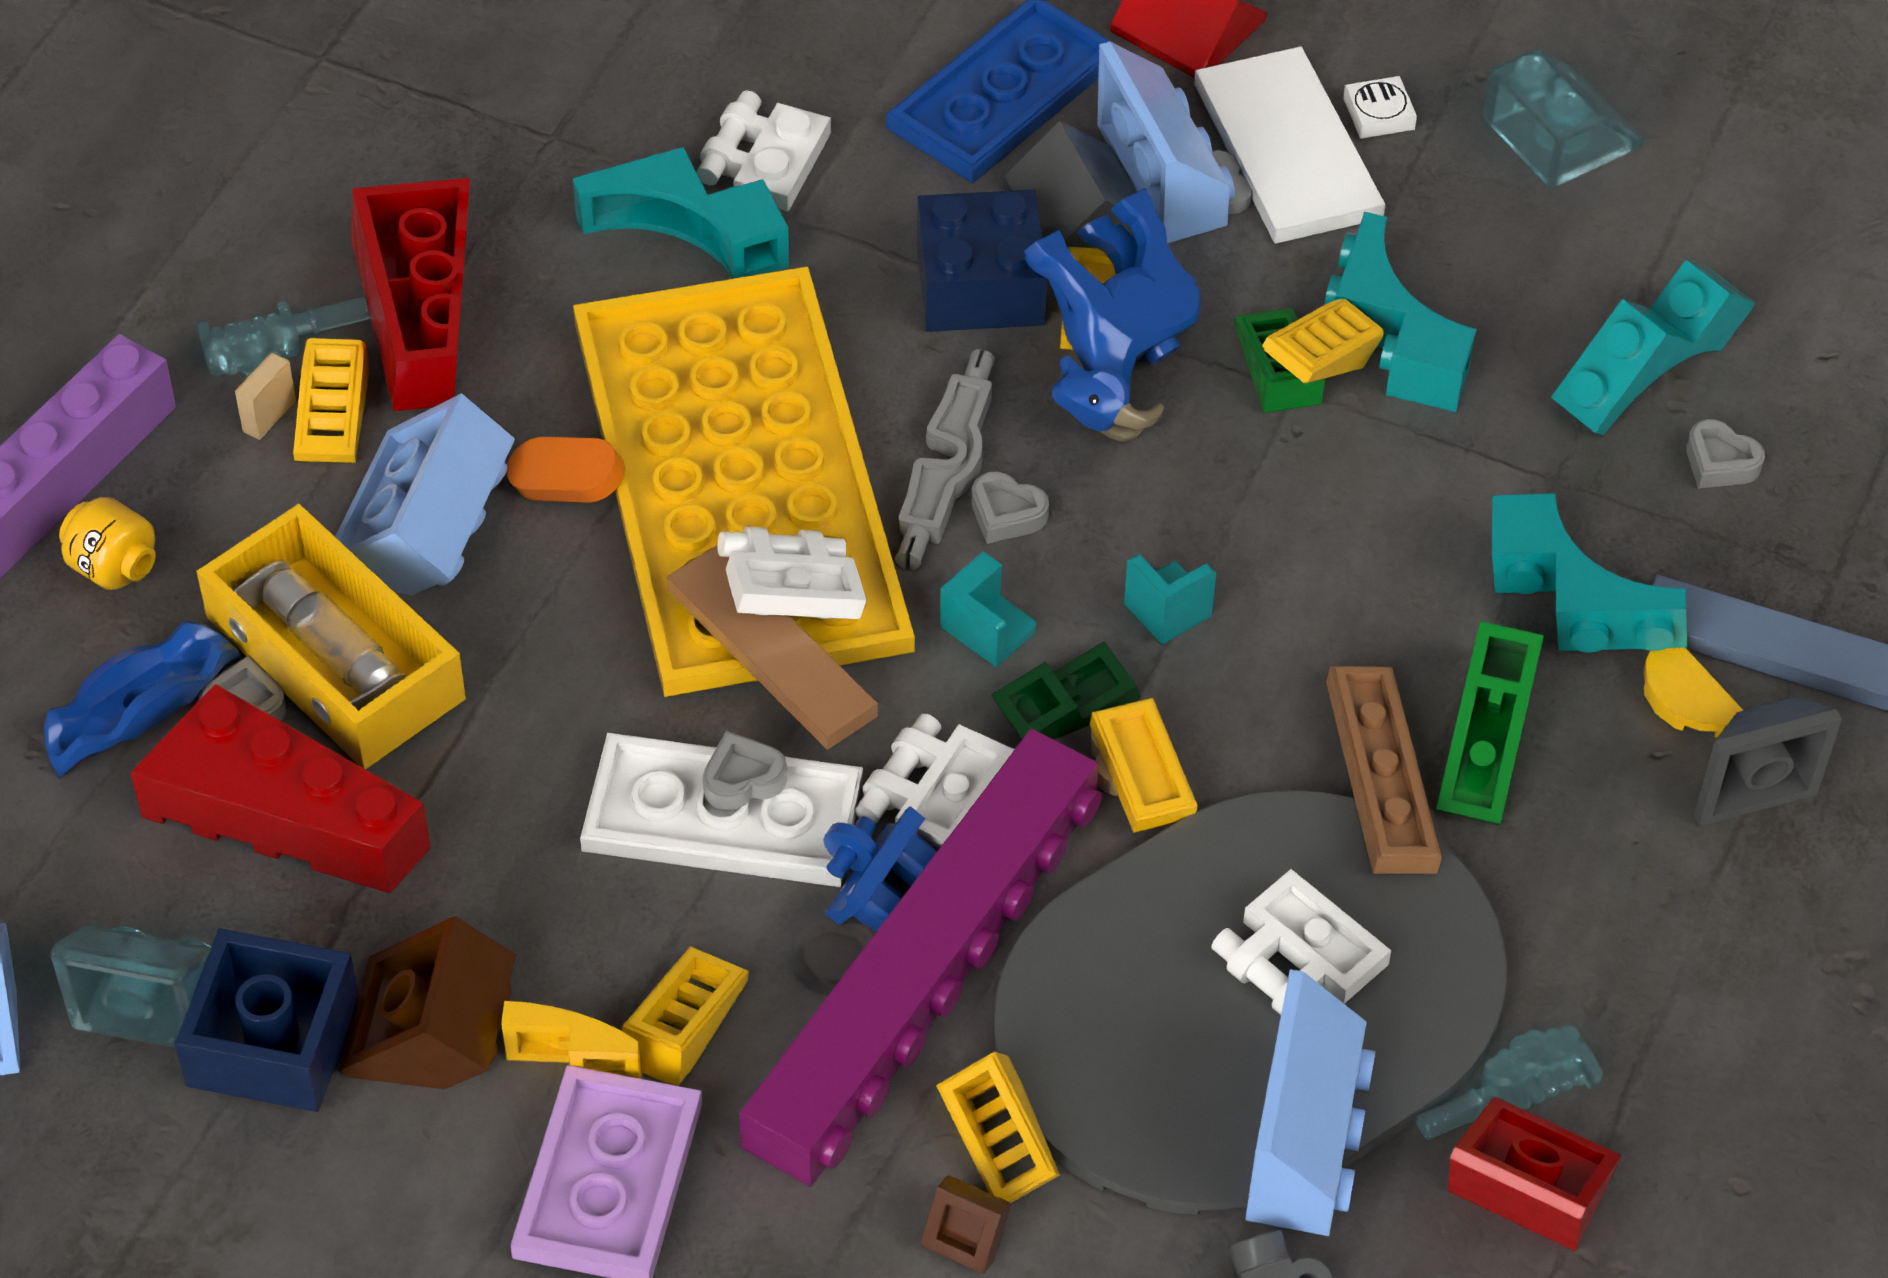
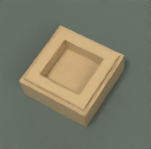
M274 353L267 356L235 390L242 431L261 440L296 402L290 362Z

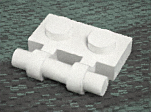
M743 91L736 102H731L727 105L720 118L721 129L718 135L707 140L700 153L702 163L696 173L701 182L706 185H715L721 175L735 178L734 186L763 179L777 207L788 212L831 134V117L781 103L776 104L769 118L756 114L761 105L760 97L752 91ZM741 140L754 143L749 153L737 150Z
M746 526L743 532H720L717 544L718 554L721 557H729L726 574L737 613L807 616L823 619L861 618L866 597L854 558L845 557L846 542L843 538L823 537L821 531L800 530L797 536L769 534L765 527Z
M921 714L912 727H906L898 734L891 746L893 755L884 768L874 770L862 788L864 797L856 807L855 812L859 818L867 817L877 824L886 810L897 808L900 811L895 817L896 824L903 812L911 806L925 818L916 833L938 851L1015 749L958 724L948 741L944 742L936 738L941 730L939 721L931 715ZM923 766L929 768L918 784L907 780L914 768H922Z
M1292 869L1245 907L1243 923L1255 932L1251 937L1244 941L1230 928H1226L1217 935L1211 946L1217 954L1228 962L1227 971L1244 984L1250 981L1273 999L1272 1008L1280 1015L1282 1013L1288 977L1268 961L1277 951L1344 1004L1389 965L1391 950Z

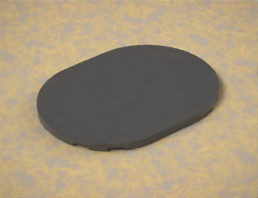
M1285 790L1253 793L1227 799L1196 811V814L1179 820L1075 883L1055 897L1034 917L1012 948L1001 973L994 1009L995 1051L1009 1056L1025 1089L1053 1159L1076 1177L1098 1190L1104 1191L1105 1188H1108L1121 1195L1146 1202V1208L1176 1214L1198 1215L1200 1210H1228L1243 1207V1211L1246 1212L1256 1145L1281 1015L1272 1008L1273 999L1251 981L1244 984L1227 971L1228 962L1211 948L1217 935L1224 929L1230 928L1244 941L1251 937L1255 932L1243 923L1245 907L1292 869L1391 950L1389 965L1345 1003L1347 1007L1366 1021L1362 1049L1376 1051L1369 1091H1354L1352 1108L1365 1110L1358 1152L1344 1149L1341 1168H1347L1448 1100L1471 1077L1482 1062L1501 1017L1507 985V959L1504 939L1498 919L1488 897L1461 860L1439 840L1438 844L1442 860L1437 874H1373L1354 798L1326 792ZM1278 951L1268 959L1287 977L1289 976L1290 969L1300 971L1298 967Z

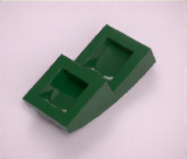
M1105 641L1054 672L1045 661L991 694L993 701L1021 741L1031 728L1051 739L1065 736L1089 726L1092 712L1133 703L1141 699L1137 685Z

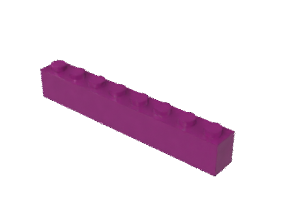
M1032 728L1028 731L739 1112L742 1149L810 1187L826 1166L834 1169L839 1165L850 1147L853 1137L852 1131L864 1115L871 1118L878 1112L889 1092V1080L900 1065L909 1067L914 1063L925 1044L928 1027L937 1015L945 1018L953 1010L963 989L962 981L973 966L981 969L986 965L996 948L999 938L998 932L1008 919L1017 921L1022 916L1032 898L1034 883L1043 871L1048 874L1054 872L1066 852L1068 837L1077 825L1085 828L1095 816L1102 798V794L1097 791L1098 762Z

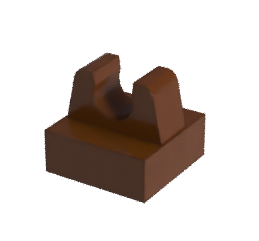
M947 1175L937 1186L920 1245L984 1274L994 1262L1011 1203L980 1190L974 1185Z

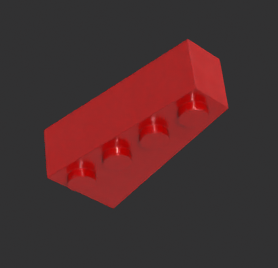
M470 178L352 188L351 242L393 411L431 408L455 397Z
M217 684L210 688L130 772L141 817L163 825L166 819L191 826L193 834L218 841L222 835L252 844L255 853L278 859L280 854L310 862L311 870L386 893H391L431 848L423 802Z

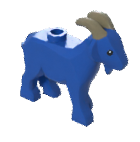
M1146 188L1122 199L1111 208V211L1121 222L1130 226L1134 236L1121 224L1114 226L1107 214L1089 222L1077 232L1086 243L1105 252L1113 263L1116 275L1102 284L1074 259L1059 230L1035 241L1024 251L1026 254L1024 259L1035 272L1049 279L1061 310L1067 339L1083 367L1082 369L1069 356L1061 358L1062 378L1051 388L1052 398L1084 426L1099 431L1112 440L1119 442H1128L1136 439L1143 432L1144 428L1154 425L1162 417L1164 409L1162 403H1157L1148 410H1137L1130 404V376L1134 363L1145 357L1152 366L1178 350L1181 345L1177 338L1197 322L1201 309L1200 290L1196 286V279L1193 275L1185 272L1167 244L1166 228L1159 218Z

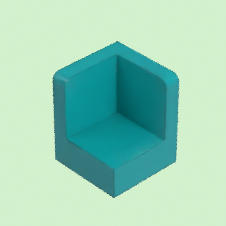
M983 551L941 587L940 627L997 668L1035 634L1036 621L1001 596L1002 564Z
M1137 554L1127 560L1124 605L1163 645L1212 616L1216 572L1206 563L1187 573L1175 560L1155 571L1140 554Z

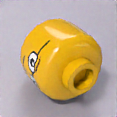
M98 497L89 502L79 503L67 514L61 525L59 538L62 543L61 550L64 562L103 589L117 590L127 586L132 581H140L150 572L156 559V552L154 550L156 539L153 525L114 498Z

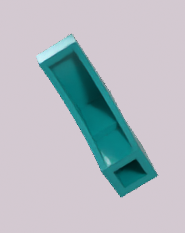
M684 147L572 178L576 220L583 234L611 229H643L672 235L692 243L711 255L726 270L731 279L771 273L789 268L788 226L763 179L707 194Z
M1364 211L1357 234L1347 232L1345 235L1338 267L1345 269L1342 276L1332 274L1324 305L1335 300L1346 299L1383 329L1384 335L1377 347L1383 348L1379 369L1389 371L1386 389L1387 396L1456 412L1470 369L1477 329L1461 325L1433 312L1405 289L1394 274L1385 251L1384 237L1387 217Z
M1686 259L1651 308L1625 299L1620 301L1551 398L1594 433L1605 435L1623 411L1649 385L1669 369L1699 353L1706 351L1721 352L1756 303L1714 270Z
M1556 493L1492 495V563L1495 593L1532 594L1535 592L1556 591L1558 651L1592 653L1601 650L1617 649L1659 651L1666 648H1687L1686 588H1666L1634 582L1620 577L1593 562L1574 544L1565 531L1556 505Z

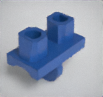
M909 806L896 824L888 823L885 825L875 840L871 836L877 828L876 824L867 817H860L855 826L842 822L832 824L823 838L824 846L832 856V859L826 866L827 870L837 878H843L848 869L854 871L824 914L839 926L854 916L877 932L903 897L884 881L889 871H892L911 887L937 853L923 837L916 833L925 818Z

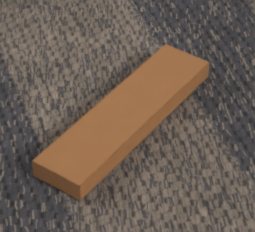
M717 545L667 576L668 591L827 750L878 717V703L790 616L737 613L726 574L729 557L719 556Z
M1330 666L1326 684L1372 873L1437 874L1442 856L1393 668Z

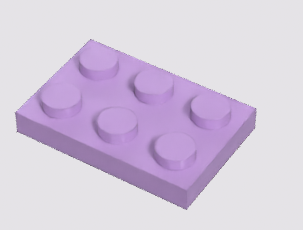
M567 1065L511 1242L512 1258L607 1278H653L702 1108L701 1091Z

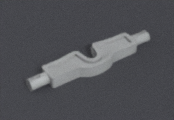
M981 349L973 350L964 375L953 374L951 376L943 399L927 426L926 445L928 448L952 458H918L913 463L908 492L899 514V535L903 537V540L895 556V562L903 569L907 568L909 559L911 571L920 568L927 543L938 544L941 542L956 499L964 495L973 486L974 481L980 474L982 467L981 429L992 402V383L987 379L995 363L994 356L987 350H984L982 359Z

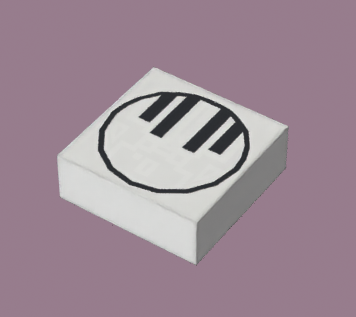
M1400 76L1345 85L1343 99L1360 139L1415 130L1417 115Z

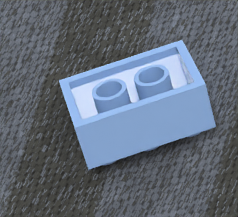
M1112 42L1099 44L1097 126L1107 144L1113 149L1136 191L1138 192L1144 188L1148 191L1154 208L1166 228L1167 243L1226 227L1228 225L1229 201L1235 197L1234 183L1229 170L1225 166L1219 167L1212 155L1211 142L1206 130L1202 126L1196 127L1191 119L1189 104L1184 91L1180 87L1174 89L1162 67Z
M462 393L387 430L335 537L394 592L413 596L437 584L439 586L448 584L455 578L463 566L464 557L461 554L469 537L480 527L485 519L486 511L483 507L491 490L499 484L506 474L508 466L505 460L515 438Z
M1289 970L1256 1145L1245 1220L1329 1236L1334 1210L1348 1212L1355 1170L1341 1168L1344 1149L1357 1152L1359 1150L1365 1110L1352 1108L1354 1091H1369L1376 1051L1362 1049L1366 1021L1303 971Z

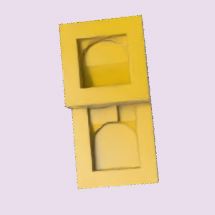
M504 1001L502 1031L507 1060L570 1063V1066L642 1079L639 1041L621 1030L589 1016L553 1006Z

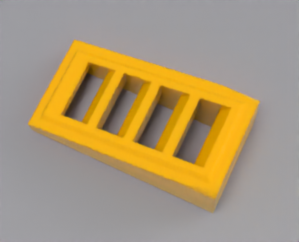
M1339 299L1325 304L1269 335L1262 347L1265 352L1303 383H1310L1364 368L1383 338L1384 332L1378 324L1348 300Z
M321 338L306 340L295 429L294 461L356 463L370 373L367 348L362 340ZM319 387L348 388V390L319 389ZM316 410L346 411V413L316 412ZM312 430L344 431V436L312 435Z
M690 946L622 1026V1032L639 1041L641 1072L666 1084L679 1086L700 1058L746 985L749 971ZM690 979H694L716 990L712 993L688 982ZM677 1000H679V1001H681V1002H684V1003H686V1004H688V1005H691V1006H693V1007H696V1008H698L699 1010L694 1009V1008H692V1007H690V1006H687V1005H685V1004H682V1003L678 1002ZM665 1021V1022H667V1023H669V1024H671V1025H674V1026H676V1027L682 1029V1031L679 1030V1029H676V1028H674V1027H672V1026H669V1025H667V1024H665V1023H662V1022Z
M994 1051L936 1085L989 1194L1013 1203L1060 1176L1025 1089L1009 1056ZM996 1086L1000 1096L975 1109L972 1100ZM1007 1109L1011 1119L985 1133L982 1123ZM1019 1132L1023 1142L995 1158L991 1147ZM1030 1155L1035 1167L1006 1183L1001 1171Z

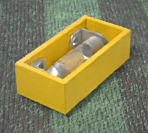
M300 504L295 505L196 571L206 618L245 656L249 655L281 686L283 692L364 769L369 768L466 700L460 653Z

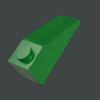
M1479 622L1436 811L1501 825L1544 635L1488 622Z

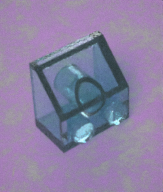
M1538 48L1490 70L1482 118L1550 189L1643 146L1644 138L1576 68Z
M88 924L56 942L50 957L73 1029L176 1048V1038L211 947L196 939L184 938L175 941L149 936L127 926H117L112 929Z

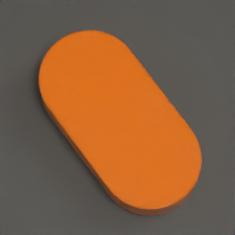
M535 437L522 443L512 453L507 464L506 473L509 482L528 500L592 503L608 497L617 489L623 479L625 466L621 456L609 442L603 439Z

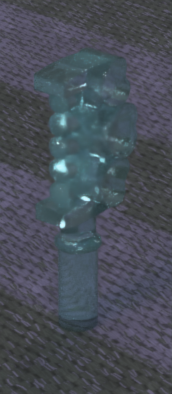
M362 296L314 309L309 307L308 311L292 315L285 301L277 303L279 315L271 313L267 315L266 319L259 316L254 318L252 323L249 320H243L239 323V326L230 323L225 326L224 330L221 327L213 328L211 333L207 321L197 323L199 338L209 373L212 376H219L221 374L234 375L240 369L241 373L250 375L271 353L286 360L289 357L298 356L301 353L298 336L309 333L318 335L321 331L369 320L370 316L365 298Z
M1566 1025L1562 1029L1550 1028L1546 1031L1545 1035L1538 1030H1529L1524 1035L1515 1036L1511 1040L1509 1049L1499 1050L1494 1058L1486 1061L1480 1078L1484 1087L1479 1089L1471 1088L1467 1094L1416 1116L1417 1126L1422 1136L1426 1140H1431L1475 1121L1494 1096L1524 1110L1531 1106V1101L1534 1104L1541 1103L1545 1100V1096L1548 1098L1555 1097L1559 1094V1090L1562 1092L1568 1091L1573 1087V1084L1582 1085L1585 1083L1589 1090L1599 1086L1603 1072L1593 1053L1579 1035L1576 1027Z

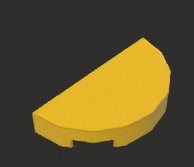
M1666 648L1649 652L1644 665V696L1655 714L1673 728L1684 731L1685 726L1698 731L1715 732L1714 737H1718L1737 712L1743 711L1686 648Z

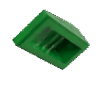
M1293 308L1238 315L1234 318V326L1263 413L1322 404L1325 378L1310 383H1303L1290 371L1275 373V371L1287 369L1275 359H1269L1271 356L1262 347V344L1269 335L1280 330L1279 328H1284L1298 320Z

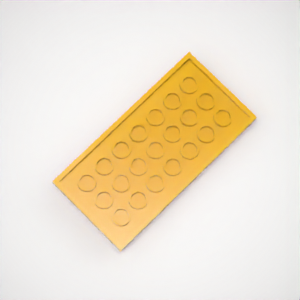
M808 266L573 305L574 322L602 439L612 445L623 459L625 466L623 479L615 493L664 697L757 681L667 588V576L718 544V537L721 531L743 532L746 526L765 527L769 534L797 536L800 530L821 531L823 537L843 538L845 540V557L854 558L866 597L861 618L823 619L818 617L790 616L839 665L915 652L914 632Z

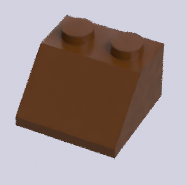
M453 916L369 956L339 1072L349 1078L445 1090L489 1071V1067L497 1054L498 1043L496 1038L504 1001H508L511 995L510 979L516 954L458 917Z

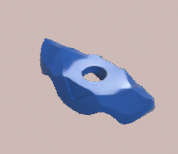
M186 620L164 641L154 645L136 646L127 649L97 667L83 681L77 695L71 702L64 706L50 708L47 711L44 724L45 745L49 760L59 778L81 760L93 757L122 741L140 737L146 730L164 721L183 705L191 703L202 688L215 678L225 664L241 658L240 650L219 632L205 624Z

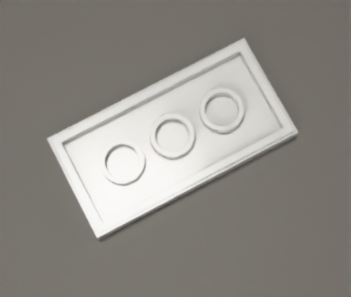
M1302 46L1195 70L1194 85L1228 153L1236 157L1241 167L1240 174L1246 177L1252 189V200L1274 244L1358 225L1361 223L1364 211L1384 216L1385 203Z
M607 733L580 837L582 852L841 887L843 878H837L827 870L826 866L832 859V856L825 848L823 838L834 823L842 822L854 826L856 818L855 809L859 803L863 784V767L785 757L787 763V782L780 794L762 800L751 798L746 805L738 809L723 810L714 807L707 801L703 789V773L717 747Z

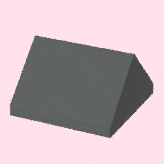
M1059 121L1004 176V185L1007 191L1036 189L1042 238L1059 230L1068 248H1096L1086 243L1077 232L1089 222L1105 214L1109 216L1114 226L1121 224L1134 236L1130 226L1121 222L1111 211V208L1119 201L1137 192L1111 146L1062 121Z

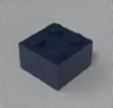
M1036 189L917 196V249L926 332L1045 325L1047 278L1035 272L1024 259L1026 257L1024 251L1035 241L1042 239Z
M219 928L175 1041L186 1087L319 1112L359 1000L351 953Z

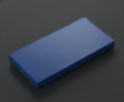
M1026 0L886 114V128L973 184L1099 79V44L1112 41L1045 0Z

